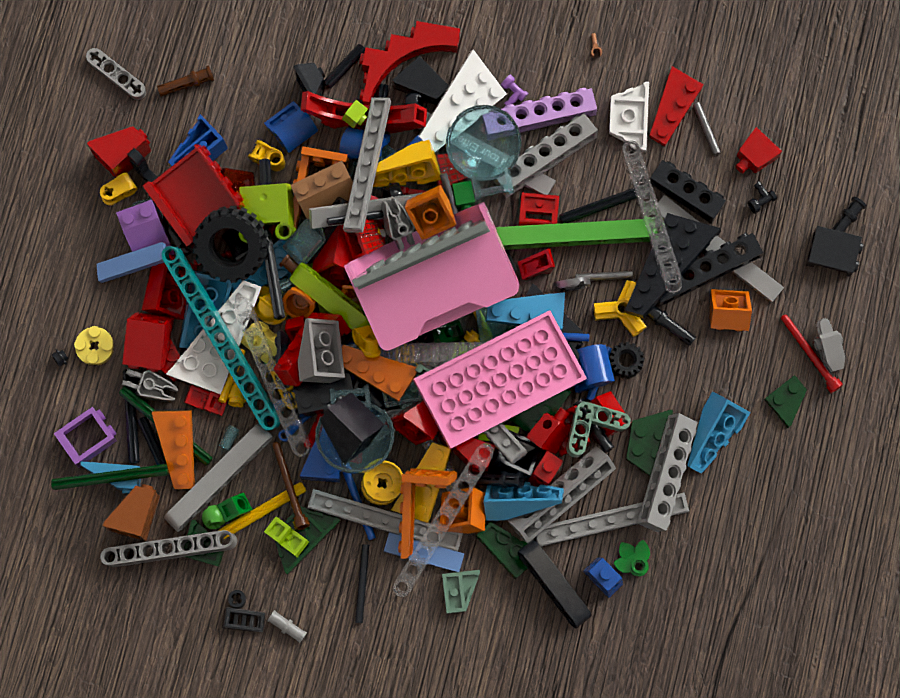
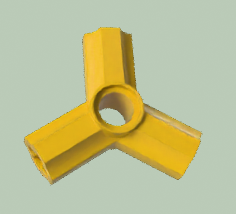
M626 281L618 301L594 303L595 321L619 319L632 337L637 336L646 329L647 326L640 317L621 313L618 310L619 306H627L636 282Z

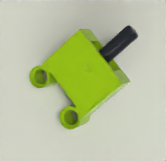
M266 158L260 159V185L239 187V192L244 199L242 201L245 205L244 208L247 209V213L250 215L252 212L257 215L255 219L258 222L261 220L264 226L277 225L275 233L279 239L288 242L293 241L297 236V229L294 227L293 190L288 183L272 184L271 161ZM289 228V234L284 237V229ZM239 232L241 241L247 243L246 238Z

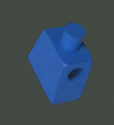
M596 558L583 571L608 598L623 585L622 577L603 558Z

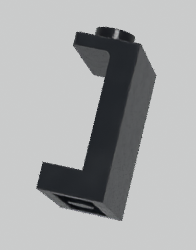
M817 226L813 233L806 266L814 267L817 265L847 273L846 276H851L858 270L859 261L856 260L858 254H861L863 249L862 237Z

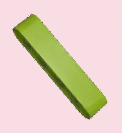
M300 263L289 278L294 285L331 314H341L352 330L353 328L370 325L361 306L307 264Z

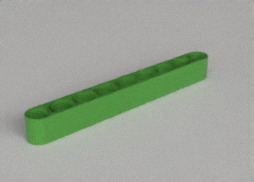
M656 219L496 227L505 250L655 241L658 235Z

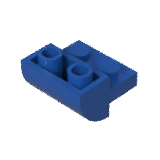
M294 101L264 123L266 128L277 138L278 142L288 153L318 132L310 116L306 112L301 111V108Z
M348 127L341 138L339 153L347 154L349 159L358 158L364 130ZM384 134L380 156L382 155V148L390 142V135Z
M598 344L577 349L579 353L578 363L587 379L574 386L575 393H582L594 387H602L615 381L606 345Z

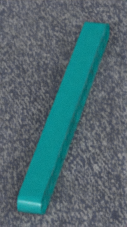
M165 247L161 253L164 263L259 424L265 430L278 428L281 424L280 415L183 251L178 247ZM172 250L176 253L174 260L169 258V253ZM182 266L186 270L183 277L179 275V269ZM191 283L195 285L193 293H190L188 290ZM200 300H204L205 302V308L203 310H200V308L198 307V303ZM210 316H213L215 319V324L212 327L208 324ZM220 333H223L225 336L223 343L218 341ZM230 349L235 353V357L232 360L227 355ZM239 366H242L245 370L242 377L237 373ZM250 382L255 387L252 393L247 390V385ZM259 399L263 400L265 404L262 410L257 407ZM268 416L274 418L273 426L267 424Z

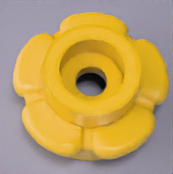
M474 330L466 331L463 338L474 347L481 343L479 340L481 336Z

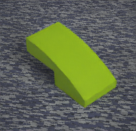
M275 517L264 531L269 537L296 557L301 554L309 543L307 539L278 517Z

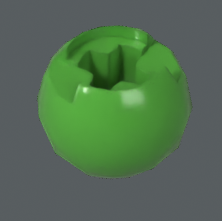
M217 505L208 506L202 513V521L209 529L220 528L225 523Z

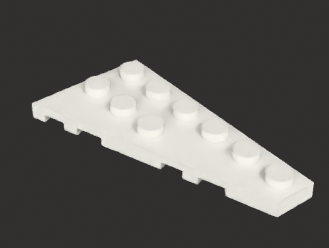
M474 50L470 51L458 74L452 80L435 111L431 114L426 127L419 134L423 141L430 140L434 152L439 150L507 95Z
M244 280L218 310L238 346H240L262 288ZM214 317L208 323L211 327L215 324ZM203 329L166 375L221 395L229 371ZM220 333L218 341L223 343L225 336L223 333ZM230 349L227 355L232 360L235 357V353Z

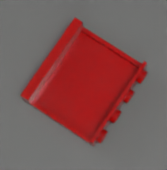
M195 144V149L153 182L148 181L143 185L146 192L186 247L190 248L195 245L193 237L196 234L197 227L212 211H217L224 206L226 208L237 206L239 210L245 207L241 194L232 189L231 186L233 184L227 176L224 177L220 171L222 169L220 165L209 157L211 155L209 150L204 145Z

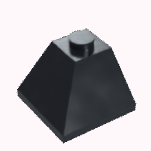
M315 63L295 65V77L302 91H309L321 96L324 87L323 78L325 77L322 68H317Z
M509 430L527 450V454L512 465L496 448L488 470L495 474H500L502 471H507L508 473L522 471L525 478H530L540 447L528 438Z

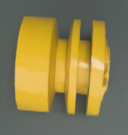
M377 461L371 464L365 471L361 481V491L364 497L370 503L378 506L394 502L401 493V477L403 474L401 469L389 461ZM379 481L381 483L386 482L384 486L385 489L383 487H378Z

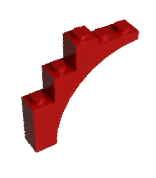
M416 21V26L411 29L410 37L391 34L390 40L386 41L385 51L365 48V53H361L359 63L365 72L363 83H366L365 90L361 89L360 100H362L363 105H370L371 98H374L379 84L401 63L413 57L431 52L457 53L460 28Z
M306 91L302 92L301 111L321 119L322 124L335 129L350 126L342 118L353 103L329 99ZM415 103L390 106L385 131L392 134L426 127L427 109ZM364 105L366 108H368L365 114L366 116H368L370 105ZM367 118L361 126L357 124L355 128L365 130Z

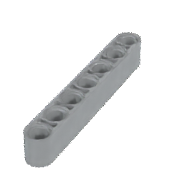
M259 423L256 424L166 513L164 519L177 532L181 531L272 440L273 436L263 429Z
M227 530L109 547L101 552L100 559L105 565L120 567L220 552L236 547L237 537ZM229 535L230 542L224 545L223 538ZM207 538H210L211 544L208 548H205L203 543ZM191 541L192 547L186 551L184 545L186 542ZM172 544V551L167 554L165 548L167 545ZM149 547H152L153 554L148 557L146 551ZM130 550L134 551V556L132 559H128L127 554ZM114 552L115 559L109 562L108 557Z

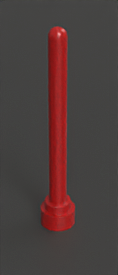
M782 315V322L827 381L826 388L828 391L833 393L842 387L843 384L840 379H836L835 376L832 377L788 315Z

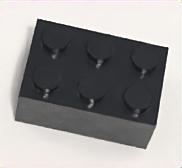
M344 369L345 378L332 383L302 382L299 386H293L300 418L324 414V408L330 403L333 405L341 395L345 397L350 392L354 394L350 372Z

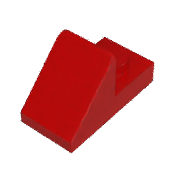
M550 249L543 250L518 261L522 280H528L539 274H551L555 267Z

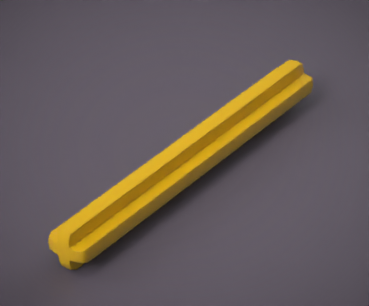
M302 482L294 485L296 496L306 491ZM287 490L222 527L219 531L227 530L234 534L289 502Z

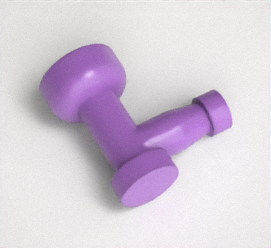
M511 74L501 84L504 89L509 88L514 92L508 101L504 103L505 106L515 103L518 99L523 101L529 94L514 83L515 79Z

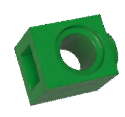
M471 181L452 184L457 210L463 211L475 206Z
M244 492L230 497L217 505L225 522L239 518L252 510Z

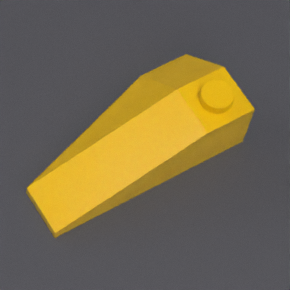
M430 140L411 144L380 161L377 166L373 187L388 186L389 183L406 185V182L416 181L417 184H426L441 180V173Z

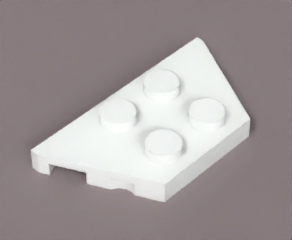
M644 82L643 85L635 88H629L623 93L612 95L610 101L609 134L642 152H646L649 82Z

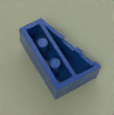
M201 114L197 118L198 121L193 129L189 130L185 141L179 145L168 161L171 167L195 149V144L204 145L211 154L209 157L212 161L228 149L221 135Z
M323 425L302 469L300 478L301 480L340 483L342 461Z

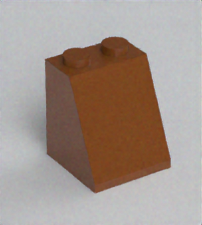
M142 484L141 487L135 486L104 521L103 527L110 532L147 541L160 496L152 486Z

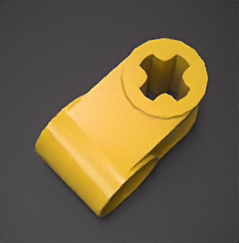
M257 140L255 142L256 146L253 152L248 155L250 160L259 164L260 159H270L271 170L281 171L285 167V159L281 151L263 141ZM274 158H280L278 163H272Z
M122 173L114 180L103 185L100 189V195L106 205L112 206L122 199L133 195L138 188L128 173Z
M371 326L353 328V340L363 354L369 358L378 357L381 354V350Z

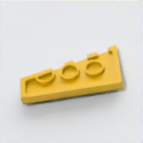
M432 442L417 468L445 471L452 449ZM427 484L426 487L416 486L415 519L426 523L429 522L440 488H435L431 484ZM403 494L397 499L391 509L392 511L400 513Z

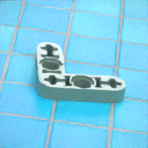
M581 402L574 410L566 446L567 453L572 457H579L585 452L591 424L622 432L630 426V417L626 413L589 402ZM585 407L588 413L584 416L583 420H580L583 414L580 410ZM604 412L607 415V421H600L598 413ZM620 418H622V422H624L625 424L620 426V422L615 420H619ZM576 425H582L585 433L578 434L575 430ZM577 439H583L578 442L580 450L575 452V448L572 446L576 444Z

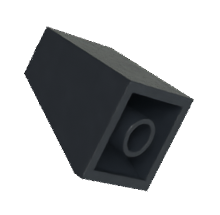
M351 392L345 397L341 395L333 405L331 403L324 408V415L320 419L335 450L345 465L366 450L384 426Z

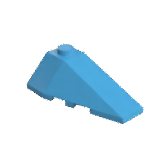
M194 270L218 311L229 299L232 283L230 280H227L226 283L221 282L219 277L213 279L210 277V273ZM191 283L188 287L190 293H193L195 291V285L193 283ZM186 300L179 347L188 349L190 344L203 330V327ZM200 300L198 303L200 310L205 308L204 300ZM213 316L209 317L208 323L212 320Z
M712 391L703 407L687 466L702 474L717 457L718 450L722 446L726 447L729 443L728 439L742 429L751 412Z
M526 481L522 489L487 485L483 501L486 521L508 520L561 504L564 488L543 484L538 487L531 486L530 482Z

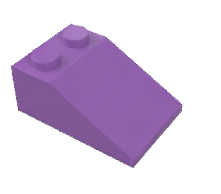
M153 200L116 212L132 252L160 242L165 243L166 247L172 246L160 211ZM174 250L169 253L171 256L175 254Z

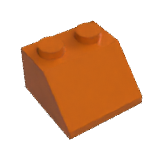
M441 185L406 201L405 210L422 240L456 225L450 202Z
M711 289L709 317L711 328L716 330L749 331L752 314L749 292Z
M474 487L442 493L439 530L467 534L485 531L486 515L483 502L485 493Z

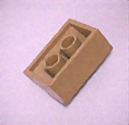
M340 161L290 186L309 222V208L331 206L338 197L349 202L353 181L343 161Z

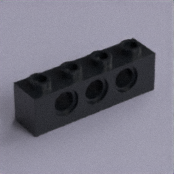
M662 160L649 180L650 185L711 224L726 202L720 193L712 192L708 189L707 185L693 180L690 174L679 171L669 161L665 162ZM673 177L677 182L670 183L667 178ZM689 187L693 192L686 193L683 188ZM699 198H706L708 203H701Z

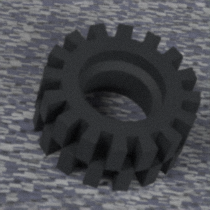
M622 342L614 347L610 353L609 360L612 371L615 372L616 376L620 375V378L627 377L628 379L631 376H636L641 371L644 363V354L640 351L641 348L639 346L636 347L634 343L629 344V342L623 344ZM627 353L633 357L634 363L632 366L624 367L620 364L619 357L622 354Z

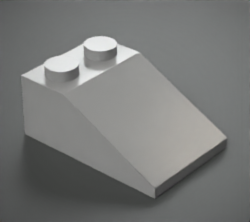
M305 319L298 357L300 381L332 383L345 378L338 321Z

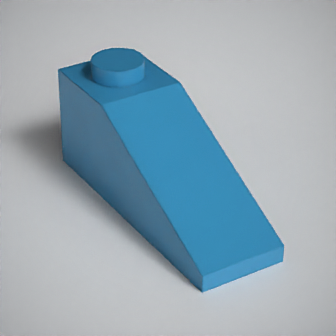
M81 461V466L92 474L140 468V466ZM141 479L112 482L109 484L122 491V494H129L135 486L140 487Z

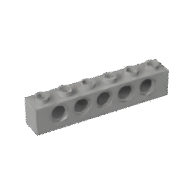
M585 113L580 117L575 116L565 127L560 126L550 137L545 136L538 145L529 147L520 157L512 158L505 167L497 168L493 174L494 184L505 198H508L537 176L545 173L596 139L597 128ZM577 132L579 135L572 136L570 133ZM561 142V143H563L564 145H563V146H556L555 143ZM546 152V153H548L549 155L546 156V157H543V156L540 155V153ZM530 162L533 166L527 167L524 164ZM517 172L519 175L511 177L509 173Z
M680 413L668 416L637 524L655 532L666 531L670 525V516L676 504L677 492L681 487L680 482L686 470V461L691 452L693 438L696 435L698 422Z
M596 446L549 485L564 488L561 504L511 518L508 522L514 531L526 543H529L611 474L616 467L609 456Z

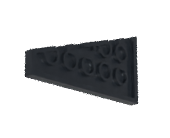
M667 213L625 312L644 319L659 302L658 300L662 295L672 288L671 285L677 279H680L697 260V256L704 248L706 249L710 245L712 239L721 233V228Z

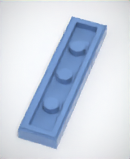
M160 242L97 263L98 281L104 283L164 263L161 253L166 244Z
M389 532L384 552L401 557V553L398 552V545L402 536ZM414 539L413 554L407 559L453 572H460L464 553Z

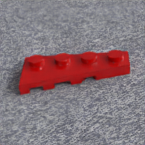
M672 66L649 138L665 147L704 84Z

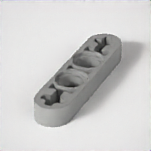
M92 48L87 52L86 58L88 63L131 98L141 100L145 97L146 89L144 84L97 48ZM98 55L100 61H102L101 65L99 61H97L96 59L93 60L91 56ZM106 65H113L114 70L107 73L104 71ZM120 76H127L128 81L125 84L119 83L118 79ZM131 84H132L136 89H139V88H140L141 93H140V94H139L138 92L135 93L134 90H133V88L130 87Z

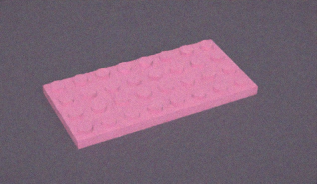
M549 310L414 378L413 381L449 449H452L577 385L587 378Z

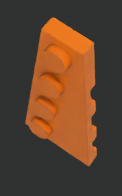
M346 345L341 347L345 370L400 402L413 379L418 374L415 371L417 368L415 366L382 356L369 358L359 349Z
M192 410L153 411V419L174 489H191L195 485Z

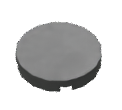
M584 277L557 281L553 283V290L560 292L562 288L565 291L584 289L586 286L590 287V278Z

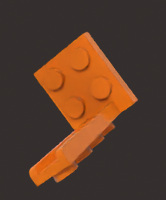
M302 146L301 161L298 160L296 172H299L298 178L294 179L293 184L308 177L310 162L314 163L315 166L325 167V165L331 166L343 161L346 169H348L350 163L348 155ZM294 194V227L298 229L301 207Z
M410 468V471L407 470L405 474H402L400 489L401 494H403V502L400 504L402 521L399 524V533H402V538L398 545L401 559H406L413 554L416 486L426 487L427 484H431L435 488H446V486L451 485V483L457 480V472Z

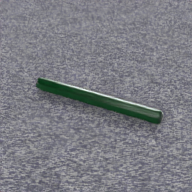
M124 386L119 391V395L155 424L152 412L155 410ZM193 442L194 456L204 465H209L213 459L212 456Z
M162 464L57 478L51 480V487L53 490L165 476L168 475V466Z

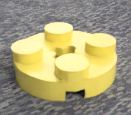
M92 326L83 330L78 335L74 346L76 354L82 362L88 365H102L113 355L114 341L105 329ZM92 342H99V344L97 345L99 349L90 350V344Z

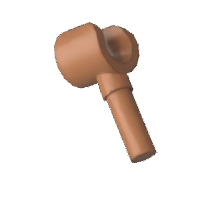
M592 33L593 48L590 55L594 58L593 51L597 50L601 57L602 49L598 47L596 34Z

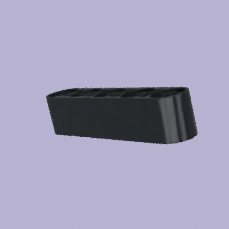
M531 540L517 552L519 558L572 627L577 629L592 616L587 606L538 542Z

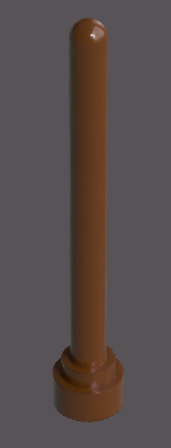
M274 442L272 445L295 515L293 525L295 530H303L308 528L310 523L308 517L302 514L280 443Z

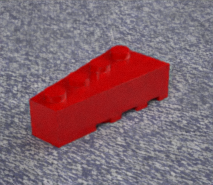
M312 312L308 317L338 321L340 337L343 334L347 335L351 331L341 314ZM304 325L273 369L284 385L299 386L303 382L299 380L298 357Z

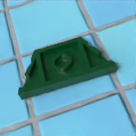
M673 410L633 420L631 423L626 460L636 465L649 476H651L668 416L673 414Z
M300 506L302 514L308 517L310 526L303 530H295L293 525L294 513L285 521L287 525L309 541L298 557L275 541L287 575L341 521L339 518Z

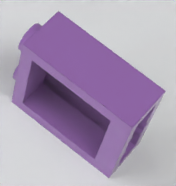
M91 407L54 433L78 468L81 467V461L88 462L117 442L114 437L117 433L111 425L106 426L104 423L106 418L100 409L96 411ZM93 416L107 437L82 455H79L66 437V434Z

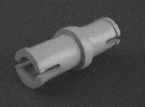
M275 610L268 619V622L281 629L283 634L287 633L299 643L307 634L306 631L294 625L291 619L287 620Z

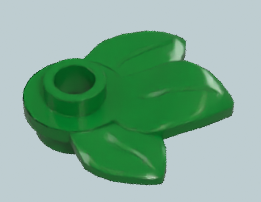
M641 540L634 547L628 543L621 542L619 546L621 558L614 561L616 568L623 573L631 572L637 577L645 575L649 568L647 560L650 556V549L647 543ZM635 564H641L642 569L636 570Z

